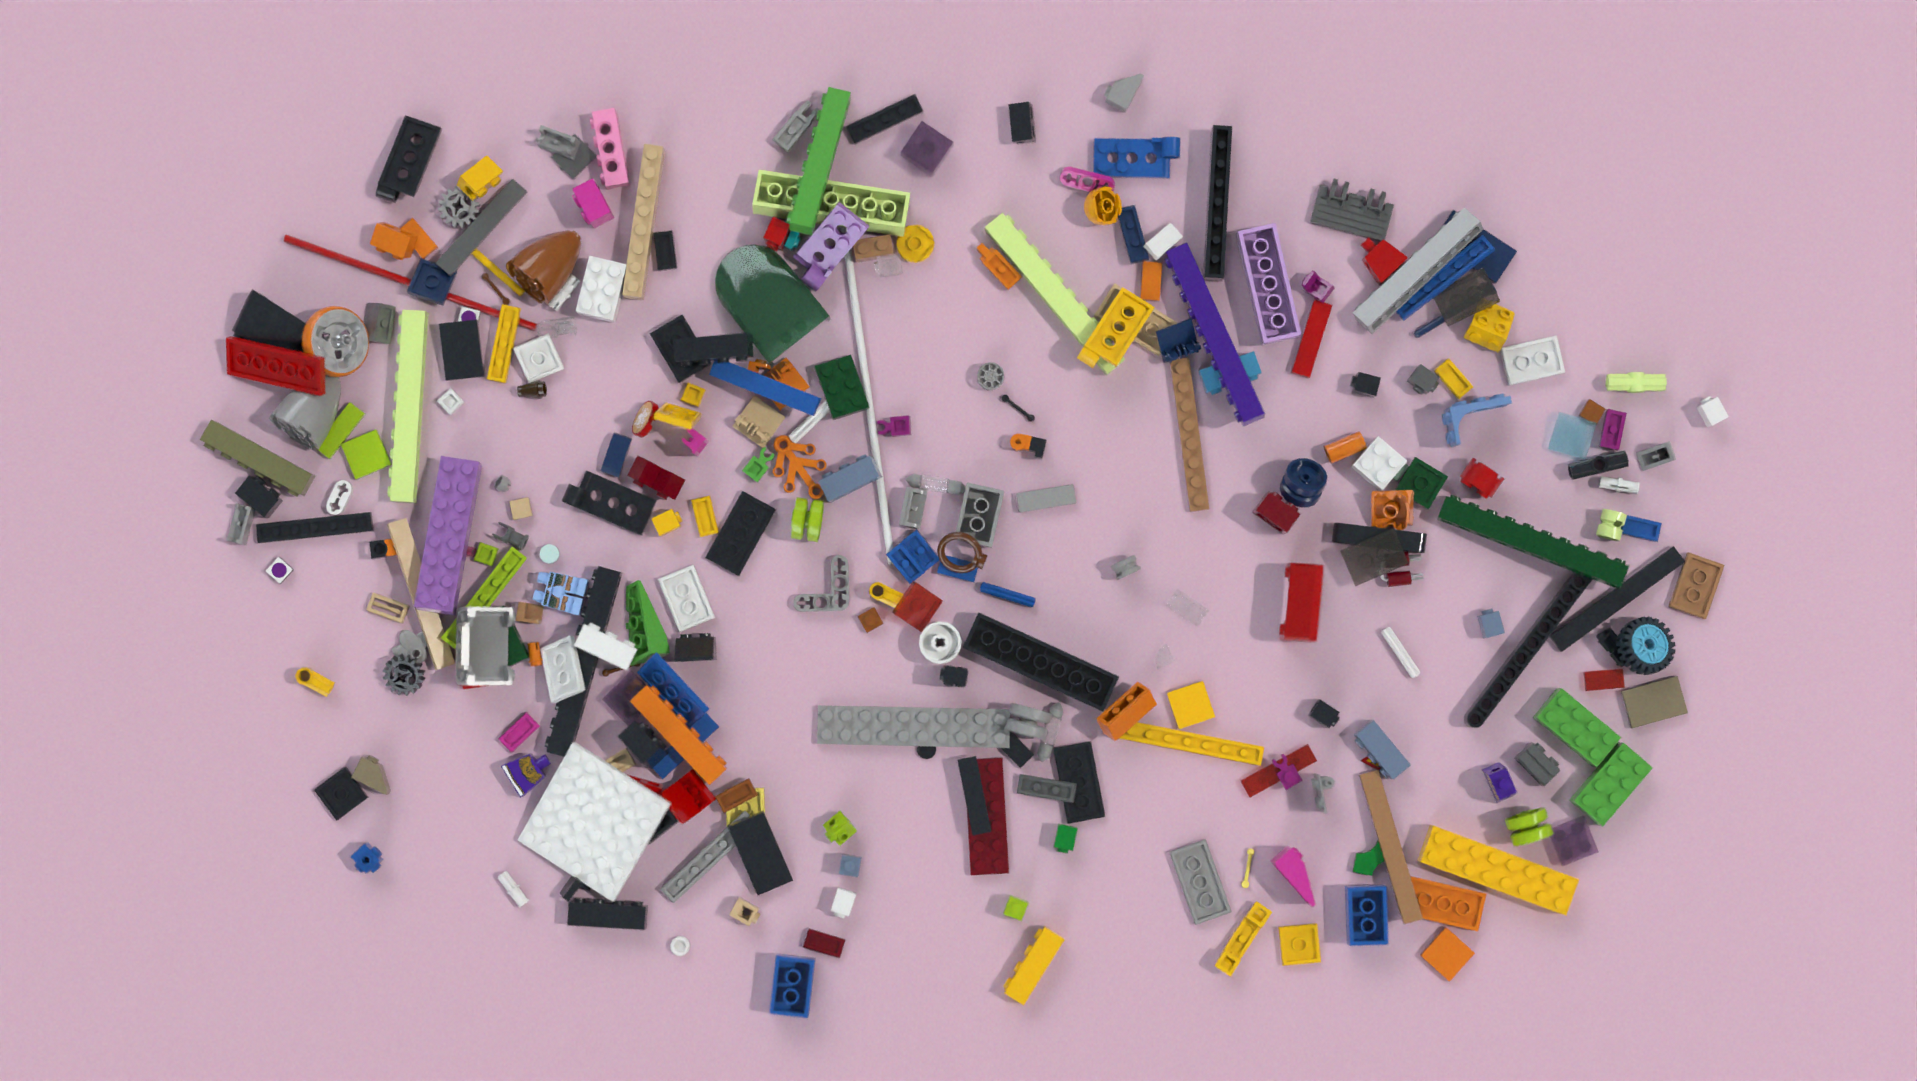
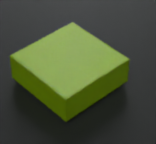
M480 542L474 560L493 566L499 548Z

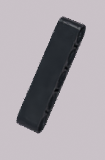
M1334 523L1332 542L1425 553L1427 534L1345 523Z

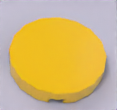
M922 225L907 226L904 237H897L898 253L908 262L919 263L925 261L930 257L934 249L933 235Z

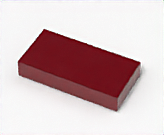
M809 928L803 947L840 958L846 939Z

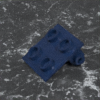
M1191 318L1156 331L1164 363H1172L1174 360L1182 359L1183 355L1188 357V353H1198V350H1201Z

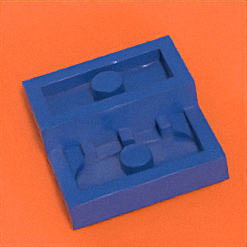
M917 529L886 554L909 584L939 561L938 554Z

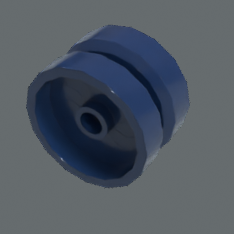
M1307 458L1295 459L1287 466L1285 475L1281 480L1279 487L1281 495L1287 502L1297 507H1311L1319 501L1328 479L1327 473L1314 460Z

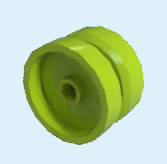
M797 497L792 513L791 539L801 540L805 529H807L808 541H819L824 501L813 500L810 511H808L807 498Z
M1545 807L1526 810L1505 819L1508 830H1518L1510 836L1513 846L1529 844L1554 834L1551 824L1541 823L1548 818Z

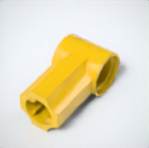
M880 582L873 583L869 587V594L872 598L899 611L907 598V595ZM879 585L883 588L881 596H875L872 593L874 586Z
M310 667L298 669L295 675L299 684L305 685L325 697H328L335 685V682L315 672ZM304 670L310 674L308 681H304L301 678V673Z

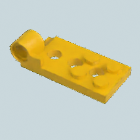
M1122 287L1085 343L1077 359L1094 368L1101 357L1117 367L1155 307ZM1124 310H1131L1133 312V316H1126L1124 314ZM1121 324L1124 330L1117 331L1114 325ZM1105 339H1112L1114 341V345L1108 346L1105 343Z

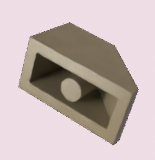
M372 755L361 757L351 778L385 795L389 794L391 789L384 767L378 763L379 759Z

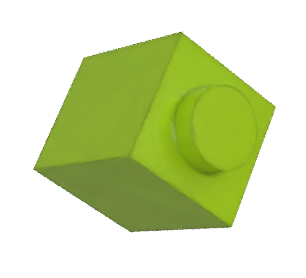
M1009 895L1003 914L1022 921L1028 901Z

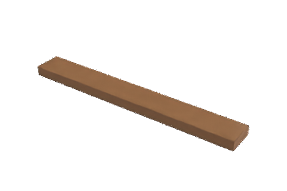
M1379 770L1361 774L1359 777L1402 922L1407 924L1422 920V914Z

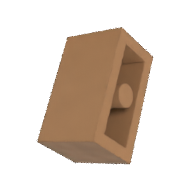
M890 234L860 239L853 245L856 263L894 256Z

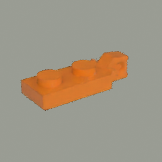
M983 243L976 248L982 255L979 258L982 264L1007 290L1022 278L997 249L993 247L988 249Z

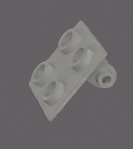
M1315 773L1311 782L1313 790L1317 791L1318 796L1315 797L1316 808L1322 813H1327L1323 790L1332 788L1335 785V781L1331 777H1320L1319 774Z

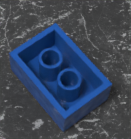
M1345 886L1347 944L1349 946L1389 945L1386 886Z
M777 953L769 1014L801 1018L809 1017L816 958Z

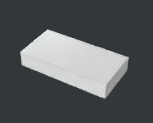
M1169 223L1143 247L1157 260L1181 240L1183 236Z

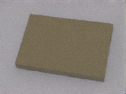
M1678 676L1621 691L1631 728L1688 713Z

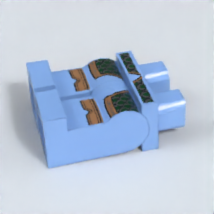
M539 572L537 582L546 584L545 592L535 590L533 600L542 603L541 605L580 616L584 599L566 595V592L585 597L589 580L554 572Z

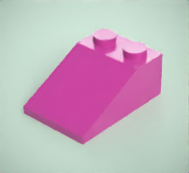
M1286 846L1270 862L1306 903L1314 907L1316 904L1305 863L1301 859L1304 856L1297 848Z

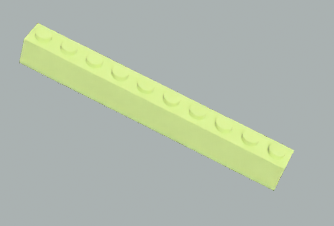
M1001 213L985 226V231L1075 339L1084 347L1099 322L1095 317L1090 318L1086 313L1088 312L1086 306L1074 299L1076 295L1070 288L1066 289L1062 284L1064 281L1058 273L1054 275L1050 270L1052 267L1045 258L1042 260L1038 256V249L1033 244H1028L1025 240L1027 236L1021 229L1017 230L1013 226L1015 224L1013 219L1009 215L1005 216ZM1106 338L1105 343L1108 346H1113L1111 343L1113 340ZM1101 357L1096 363L1106 376L1117 368ZM1124 357L1121 359L1117 367L1125 361Z
M402 310V314L399 315L401 333H398L397 343L400 345V352H397L396 363L399 364V369L395 373V383H398L397 390L394 391L396 410H393L392 415L393 421H395V429H392L391 432L394 447L390 450V459H393L392 467L389 468V478L392 479L391 486H388V497H390L392 502L417 503L429 316L428 312L420 310Z

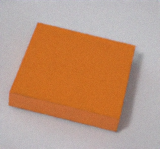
M1445 927L1420 956L1450 982L1475 952Z

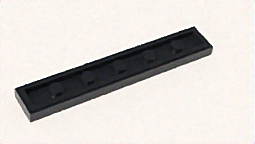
M372 512L256 524L257 541L260 544L372 532Z

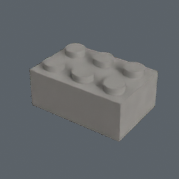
M967 482L956 532L967 533L974 537L980 546L992 548L1004 490Z

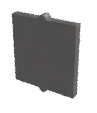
M576 134L573 137L577 138L581 143L574 160L557 153L551 157L560 166V169L565 170L573 179L597 157L588 147V144L584 143Z

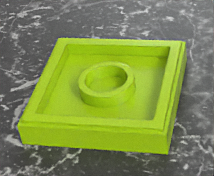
M377 429L341 444L356 480L392 465Z

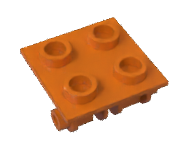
M787 357L763 375L801 391H806L810 387ZM772 400L779 410L787 406Z

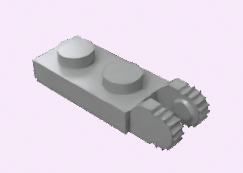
M808 100L798 111L796 110L773 138V141L786 152H789L817 116L818 108L814 109L808 118L802 115L810 107L811 102Z

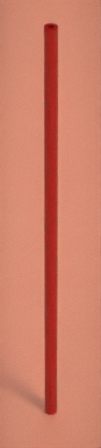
M289 235L284 237V242L407 286L411 283L412 279ZM449 293L446 299L497 318L500 315V310ZM523 318L519 319V326L536 330L537 323Z

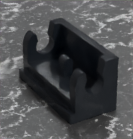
M1029 101L1008 104L1012 142L1017 144L1036 142L1032 104Z

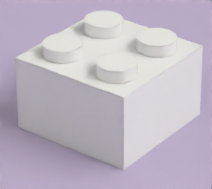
M1378 436L1351 468L1378 491H1382L1406 464L1407 460Z

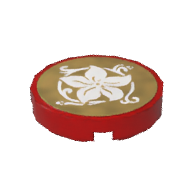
M645 402L636 414L632 426V433L635 436L643 438L651 431L653 427L651 423L656 421L654 415L659 409L658 404L655 402Z

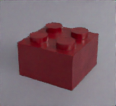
M1275 491L1273 493L1268 492L1263 496L1252 513L1284 535L1288 533L1301 514L1297 512L1299 509L1290 502L1289 504L1283 502L1281 495Z

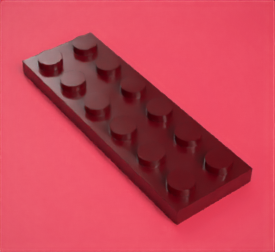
M1003 758L977 759L991 832L973 836L967 811L971 876L1009 873Z

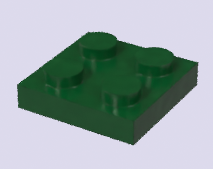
M1414 457L1395 490H1413L1414 502L1428 510L1448 476Z

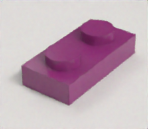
M1606 409L1599 447L1616 451L1620 449L1627 413Z

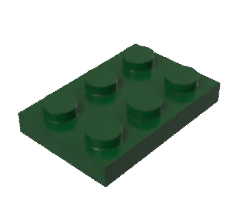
M851 355L814 367L833 420L869 409V404Z

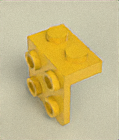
M1482 299L1477 304L1472 322L1463 338L1499 353L1507 340L1515 313Z

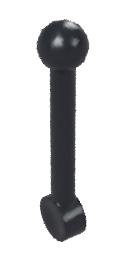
M1008 395L1002 396L1003 402H1008L1025 415L1028 421L1032 422L1035 420L1033 414H1028L1009 399Z

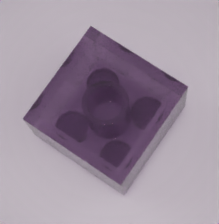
M921 121L900 153L901 157L933 177L953 148L954 142Z

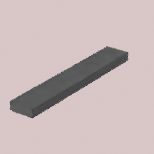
M512 178L440 257L436 264L449 276H452L526 195L527 190Z

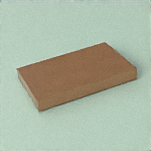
M1687 552L1668 607L1706 619L1725 565Z

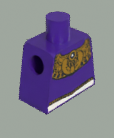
M528 754L501 767L518 795L523 797L546 777L542 769L550 765L551 762L546 754L538 759L533 754Z
M1500 762L1482 769L1496 803L1517 794L1507 768Z

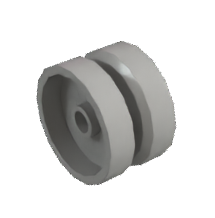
M1011 703L1009 713L1020 717V720L1008 719L1005 729L1017 732L1016 734L1046 740L1048 730L1037 724L1038 722L1050 723L1052 713Z

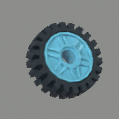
M1649 616L1634 619L1624 625L1620 630L1621 633L1617 636L1619 641L1616 642V646H1620L1617 652L1623 655L1619 658L1621 661L1625 660L1624 665L1626 667L1631 666L1630 671H1636V674L1651 675L1669 666L1674 658L1672 655L1675 654L1676 649L1672 648L1676 645L1675 642H1671L1674 636L1673 634H1668L1671 630L1664 628L1666 624L1663 622L1659 623V619H1652Z

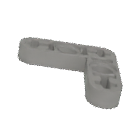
M837 555L831 560L832 594L798 595L793 603L798 611H842L849 606V564L846 557ZM838 558L845 562V565L842 566V572L846 571V575L838 574L834 576V571L838 572V566H834V562H837ZM839 577L844 578L846 581L843 588L835 586V580ZM835 590L840 592L846 590V595L842 594V599L846 600V604H843L841 608L838 604H835V600L839 599V594L835 595L834 593ZM802 597L804 601H811L810 597H814V609H810L811 605H804V608L801 609V606L797 605V601H800ZM819 597H824L827 600V605L824 608H819L816 605V600Z

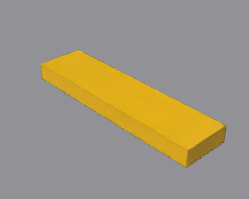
M501 305L487 374L488 380L507 383L522 308Z

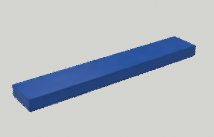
M1481 235L1452 258L1396 313L1405 321L1493 253L1495 248L1484 235Z
M714 361L709 373L713 377L812 416H815L821 398L730 362L720 364L718 361Z

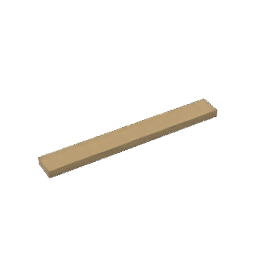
M404 518L388 523L387 527L414 604L422 563L407 519ZM415 608L435 670L455 664L449 644L441 639L445 632L439 614Z

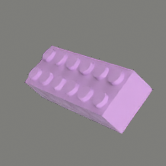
M1276 223L1238 231L1236 237L1261 345L1300 337L1301 330Z

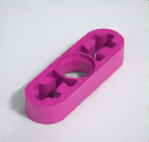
M1070 166L1065 167L1060 175L1062 184L1091 192L1097 188L1104 187V184L1108 183V186L1114 191L1115 181L1109 176ZM1068 173L1072 174L1070 180L1067 179ZM1089 177L1093 180V183L1085 185L1082 179Z

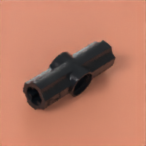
M1624 450L1568 464V472L1571 480L1629 467V460ZM1596 460L1602 463L1601 470H1597L1594 467Z

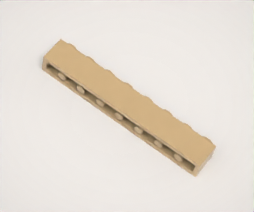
M644 144L622 293L625 298L644 300L665 156L663 146Z

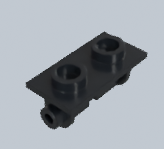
M1609 627L1596 637L1598 643L1607 652L1609 651L1616 665L1622 668L1625 666L1624 663L1626 661H1621L1619 658L1623 656L1622 653L1618 654L1617 652L1620 646H1616V642L1619 639H1617L1616 633Z

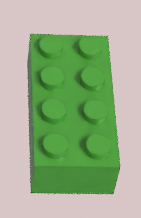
M1556 688L1533 716L1536 721L1592 767H1598L1621 739L1617 733L1562 688Z
M1618 742L1569 801L1597 825L1604 826L1653 767L1624 742Z

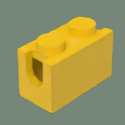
M486 155L459 177L457 186L474 201L477 197L482 198L491 186L494 188L501 182L499 176L503 173V170Z

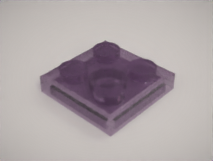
M1585 816L1552 828L1554 834L1550 838L1561 866L1599 852Z

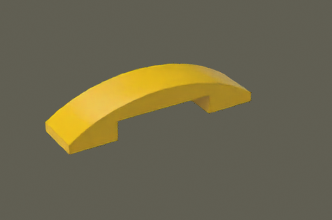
M1256 901L1229 939L1214 966L1231 977L1255 936L1272 914V911Z

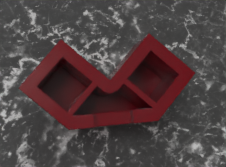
M638 455L627 475L634 479L632 483L642 488L646 485L658 491L656 495L665 500L668 497L676 500L685 482V479Z

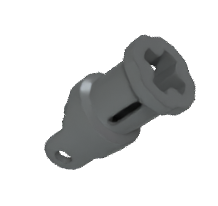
M498 522L499 525L508 529L507 533L503 537L496 534L492 535L506 544L511 543L519 547V550L522 551L527 544L529 535L526 534L524 536L516 532L514 528Z

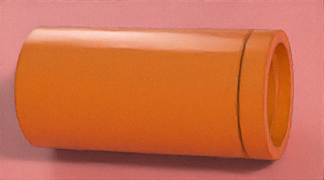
M1360 431L1324 446L1325 454L1331 464L1367 449Z

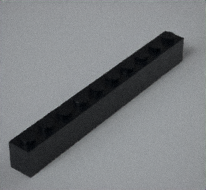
M598 566V569H594L592 574V580H594L593 587L588 589L586 596L589 599L588 605L583 607L581 617L584 619L582 625H578L576 636H579L583 625H589V623L599 626V631L606 634L622 572ZM578 647L576 648L585 690L556 703L555 710L558 711L556 718L553 717L551 720V736H547L545 741L546 752L565 757L571 744L576 741L599 657Z

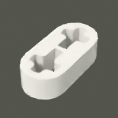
M341 480L335 484L326 505L327 511L330 514L340 515L344 512L353 493V486L350 482ZM347 484L346 488L348 489V492H343L342 496L340 497L342 490H340L339 487ZM339 498L338 506H340V509L333 511L334 508L331 505L332 503L336 504Z

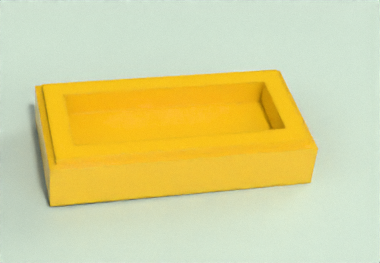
M1449 358L1434 370L1436 375L1439 376L1458 400L1474 387Z
M706 496L691 500L700 537L719 533L711 497Z

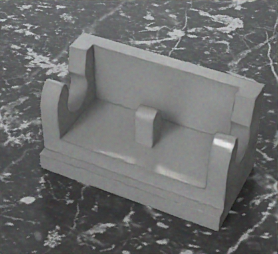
M541 125L539 128L541 136L536 138V143L539 144L538 147L574 160L581 142L573 136Z
M906 486L899 525L920 529L927 491Z
M236 503L226 541L246 545L255 509Z

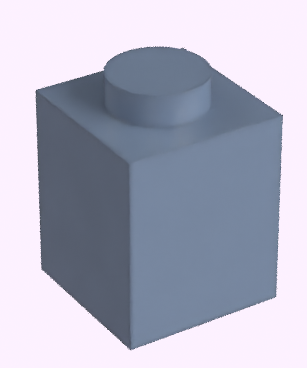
M1492 608L1481 611L1482 615L1477 616L1483 638L1505 633L1499 611L1493 612Z
M842 854L839 874L858 877L862 857Z

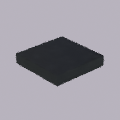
M344 767L314 789L336 821L369 798L359 783L351 778L352 774L347 767Z

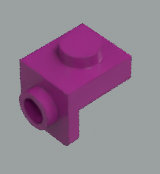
M1313 270L1304 277L1302 283L1305 292L1322 303L1325 302L1335 289L1332 284L1319 277Z

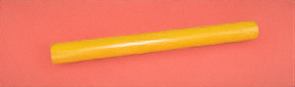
M477 248L472 255L520 297L525 293V290Z

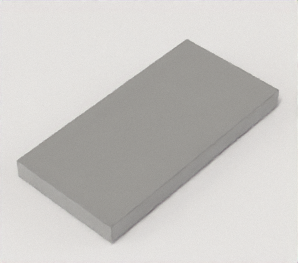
M1206 839L1169 852L1195 925L1232 912Z

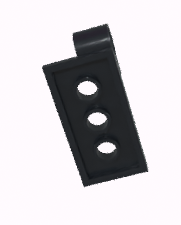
M405 115L378 181L376 197L395 203L400 193L411 197L415 196L441 134V127ZM416 135L422 137V141L418 144L412 142V138ZM407 153H414L415 158L412 161L405 160ZM400 170H407L408 175L405 178L398 177V172Z
M586 471L579 488L568 484L562 498L564 503L639 535H643L657 502L653 498L589 471ZM595 490H599L602 493V497L598 501H594L591 497L592 492ZM611 498H618L619 506L617 508L609 506ZM630 505H635L637 508V513L633 516H629L626 512L627 507Z

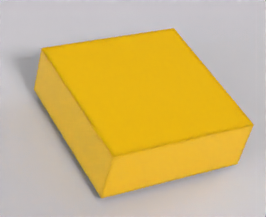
M688 382L681 401L699 407L706 389Z

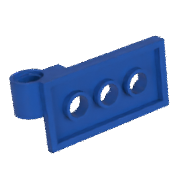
M1094 138L1093 172L1112 178L1169 179L1170 159L1180 158L1181 138ZM1110 153H1115L1118 156V161L1111 163L1108 161L1107 156ZM1128 154H1135L1137 161L1129 163L1126 159ZM1154 154L1156 162L1153 164L1148 163L1145 159L1146 156Z

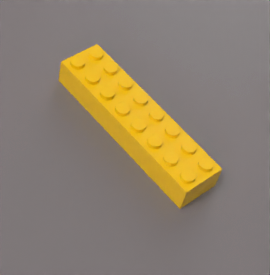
M1430 825L1417 861L1565 916L1579 882V879L1433 825Z

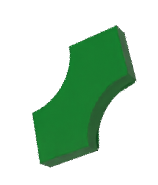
M1378 839L1375 846L1369 851L1356 853L1352 872L1372 876L1375 868L1384 862Z

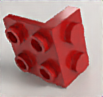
M694 769L660 793V797L671 803L669 809L681 824H685L716 800Z

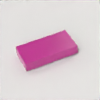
M526 712L499 740L513 753L540 725Z

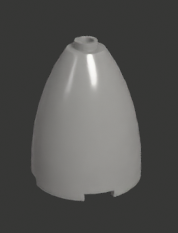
M325 375L326 394L322 396L293 390L270 415V421L278 429L283 428V431L299 444L312 450L314 448L319 450L337 414L341 395L340 377Z

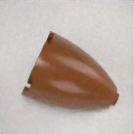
M569 230L545 236L518 252L506 263V269L512 278L516 277L517 282L522 286L521 288L532 299L540 304L545 302L548 305L563 288L576 265L581 248V237L577 232Z

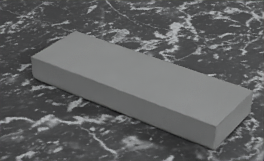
M1073 484L1017 493L1019 513L1076 504Z

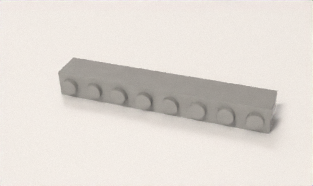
M1465 207L1461 211L1456 212L1451 221L1443 225L1433 238H1429L1419 251H1415L1405 264L1400 265L1391 277L1386 278L1380 288L1374 290L1364 303L1359 304L1355 308L1353 314L1356 320L1373 334L1483 230L1481 222Z

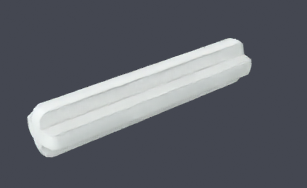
M826 400L817 408L815 416L810 415L789 435L793 443H797L829 412Z
M1390 627L1385 628L1381 632L1410 677H1417L1420 674L1419 669Z

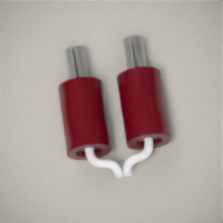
M1408 552L1384 554V560L1381 561L1380 567L1376 569L1377 574L1381 575L1382 580L1387 581L1388 587L1411 585L1414 580H1423L1424 577H1417L1424 576L1423 573L1411 574L1410 570L1386 573V578H1384L1380 570L1383 568V563H1385L1386 568L1409 566L1412 561L1422 560V558L1415 557L1422 556L1421 554L1409 555Z

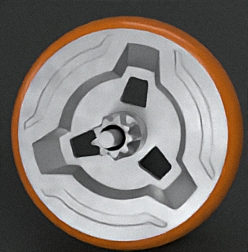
M341 306L325 307L316 311L304 326L302 333L303 352L325 357L326 376L344 377L354 373L364 363L369 351L368 331L361 318L353 311ZM346 330L348 334H341V332ZM326 333L328 336L322 337V334ZM337 350L340 351V359H336L335 351Z

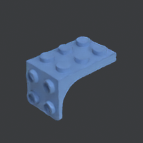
M1504 393L1489 397L1490 400L1481 397L1472 400L1469 404H1467V401H1460L1452 404V407L1443 410L1442 422L1443 425L1447 426L1448 433H1445L1447 444H1450L1451 448L1461 444L1458 428L1465 414L1505 407L1512 404L1511 396L1505 397Z

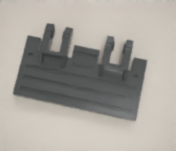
M1333 179L1329 196L1326 195L1328 187L1319 186L1310 223L1365 238L1369 237L1380 242L1383 239L1385 240L1394 204L1385 203L1384 210H1382L1386 192L1382 191L1379 196L1378 206L1374 207L1371 206L1375 195V189L1370 188L1366 205L1364 206V196L1349 193L1347 201L1345 200L1349 182L1345 181L1343 184L1341 197L1334 196L1338 179Z

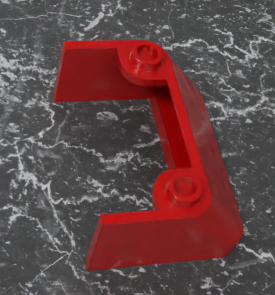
M1287 563L1284 577L1288 578L1289 586L1286 618L1284 624H1280L1279 635H1282L1280 640L1309 643L1317 641L1324 565Z

